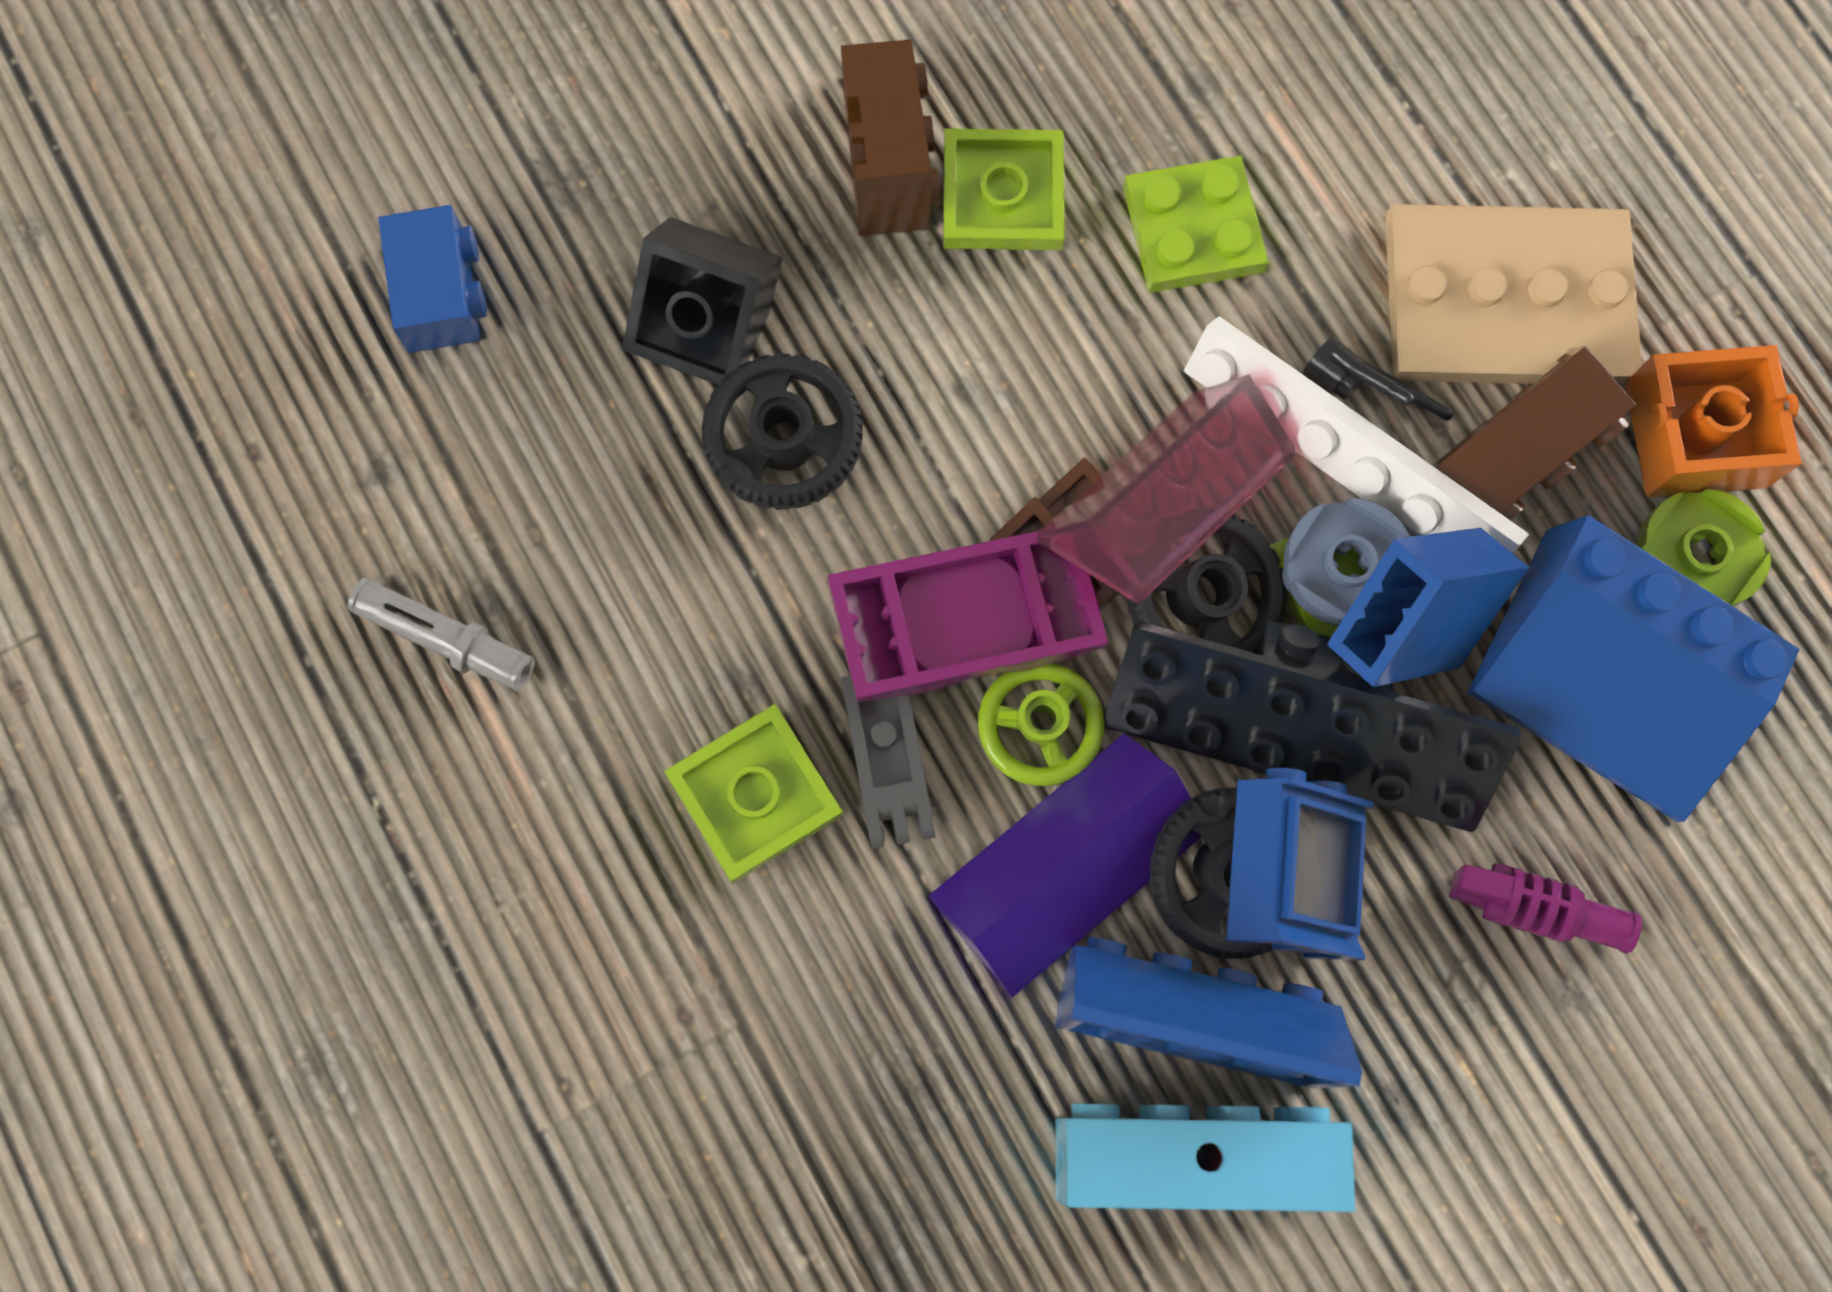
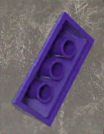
M1124 733L1098 754L1082 772L1063 783L929 894L928 898L1008 995L1013 998L1150 881L1151 854L1154 852L1155 847L1153 846L1157 836L1162 831V826L1171 814H1174L1176 809L1186 801L1191 800V797L1175 769ZM1191 830L1180 848L1178 857L1202 836Z

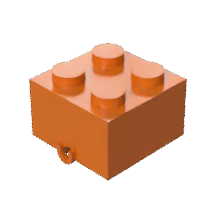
M1777 345L1653 354L1625 382L1626 393L1636 403V406L1630 410L1646 498L1672 496L1686 491L1684 494L1689 492L1701 493L1705 489L1721 490L1724 492L1767 489L1802 464L1793 419L1799 411V401L1794 393H1787ZM1785 402H1789V410H1784L1783 404Z

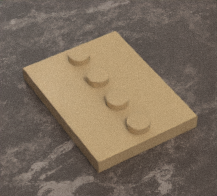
M1390 205L1385 215L1393 377L1401 381L1533 384L1557 365L1558 362L1556 360L1569 349L1586 346L1620 386H1625V382L1642 366L1630 209Z

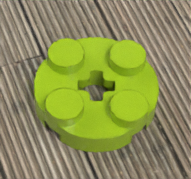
M1705 489L1701 493L1689 492L1684 494L1686 492L1684 491L1672 495L1646 517L1638 533L1637 546L1733 607L1750 598L1764 583L1771 565L1770 552L1765 554V545L1760 536L1766 531L1759 516L1745 502L1721 490ZM1703 539L1708 540L1713 545L1709 554L1716 560L1715 565L1708 562L1703 564L1698 562L1692 555L1690 542L1697 544Z

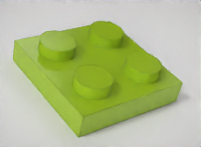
M945 128L943 249L1063 250L1065 240L1064 130Z
M1242 155L1125 176L1123 189L1148 294L1265 273L1269 260Z
M773 704L664 771L732 884L844 816L840 806L776 704Z

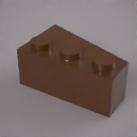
M912 39L840 45L859 236L930 230V207L941 206L938 170H931L929 153L934 152L932 116H923L921 105L922 99H928L925 62L915 63Z
M1586 346L1569 349L1556 360L1558 362L1557 365L1536 382L1524 387L1514 396V400L1489 420L1479 425L1432 466L1507 519H1513L1525 508V505L1519 498L1539 482L1546 490L1551 488L1576 468L1577 464L1571 458L1591 441L1598 448L1602 447L1630 424L1624 415L1634 408L1636 403Z

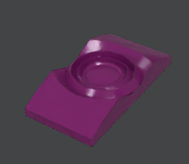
M1075 523L829 574L827 576L857 702L928 693L973 678L997 673L1031 670L1102 649L1109 644Z

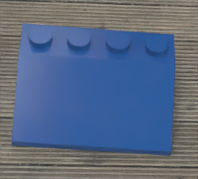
M1589 515L1547 529L1467 693L1674 821L1685 822L1775 706L1800 649Z
M1089 937L1087 947L1075 945L1070 950L1054 1028L1312 1089L1360 1086L1362 1069L1342 1007L1322 1002L1323 991L1320 989L1294 983H1283L1282 992L1256 987L1257 975L1230 968L1219 967L1217 977L1191 972L1192 960L1166 953L1154 952L1152 962L1127 957V945L1102 938Z

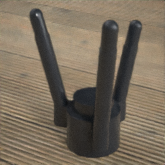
M1334 337L1328 339L1317 350L1302 372V375L1332 396L1337 395L1344 401L1364 381L1404 405L1415 404L1446 421L1451 420L1454 416L1451 409L1366 362Z

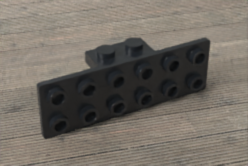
M1268 619L1260 637L1258 654L1138 621L1134 623L1104 716L1105 728L1265 774L1266 770L1270 768L1301 770L1307 773V782L1331 781L1347 785V794L1371 801L1373 805L1468 832H1473L1477 829L1521 741L1520 729L1517 727L1392 692V683L1373 687L1327 645L1331 637L1315 633L1312 629L1303 625H1286Z

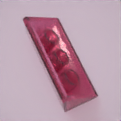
M1250 374L1196 391L1038 532V542L1139 605L1294 457L1296 447Z

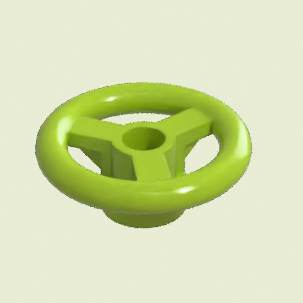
M1057 663L1031 670L1003 673L988 688L980 704L978 732L985 753L1002 773L1024 784L1052 786L1070 780L1082 772L1094 760L1103 742L1105 730L1104 713L1096 692L1077 672ZM1034 680H1046L1060 684L1055 692L1051 690H1037L1030 693L1023 699L1019 709L1000 706L1004 698L1014 688L1023 683ZM1077 698L1085 714L1086 729L1080 747L1069 759H1066L1059 740L1070 722L1069 705ZM1037 712H1045L1051 716L1054 726L1048 730H1039L1033 726L1030 717ZM997 727L1020 730L1028 740L1038 743L1047 767L1029 766L1015 759L1004 748L999 738Z

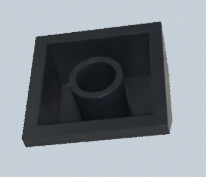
M669 217L643 238L622 350L720 385L721 380L729 372L735 371L736 367L749 361L770 313L783 257Z

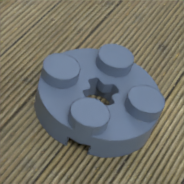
M1346 499L1344 503H1331L1326 506V503L1314 507L1298 522L1285 546L1284 569L1282 571V581L1285 588L1293 594L1297 603L1307 613L1330 625L1339 626L1394 538L1409 537L1403 523L1392 512L1377 503L1365 499ZM1350 549L1357 551L1361 555L1357 564L1365 570L1364 574L1359 576L1352 573L1349 576H1345L1337 570L1338 563L1333 560L1334 552L1345 555Z

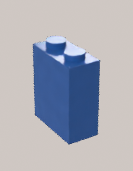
M1482 528L1394 538L1327 645L1373 687L1458 669L1529 567Z

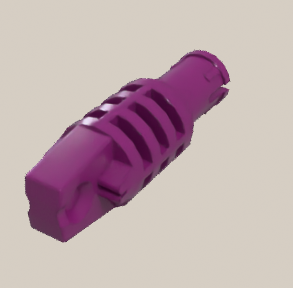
M1499 863L1493 864L1491 870L1463 865L1453 874L1449 897L1483 909L1482 919L1503 926H1510L1520 931H1527L1540 937H1547L1557 942L1571 941L1574 937L1617 949L1625 954L1632 952L1639 940L1642 928V918L1639 913L1624 911L1585 899L1583 891H1580L1575 885L1560 883L1552 878H1544L1538 874L1527 873L1521 869Z

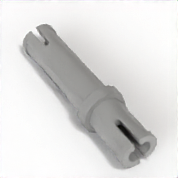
M362 578L349 596L347 603L349 611L406 640H410L450 659V666L462 673L473 670L519 692L524 688L533 672L535 659L532 656L488 636L487 628L472 622L468 625L460 623L367 578ZM396 613H400V614H402V615H404V616H406V617H408V618H410V619H412V620H414V621H416V622H418V623H421V624H423V625H425V626L431 628L432 630H429V629H427V628H424V627H422V626H420V625H418V624H416V623H414V622H412V621H410V620H408V619H406V618H403V617L397 615Z

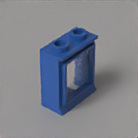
M1291 768L1267 769L1265 779L1238 780L1226 941L1234 943H1272V950L1303 952V958L1365 960V955L1358 942L1361 927L1366 816L1364 815L1365 809H1373V802L1347 794V785L1331 781L1307 782L1306 772Z

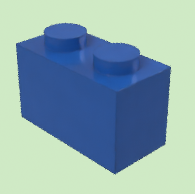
M452 205L378 217L393 330L408 353L481 341L478 318L487 317V308L481 283L479 280L472 281L470 263L479 262L477 242L471 225L462 227Z

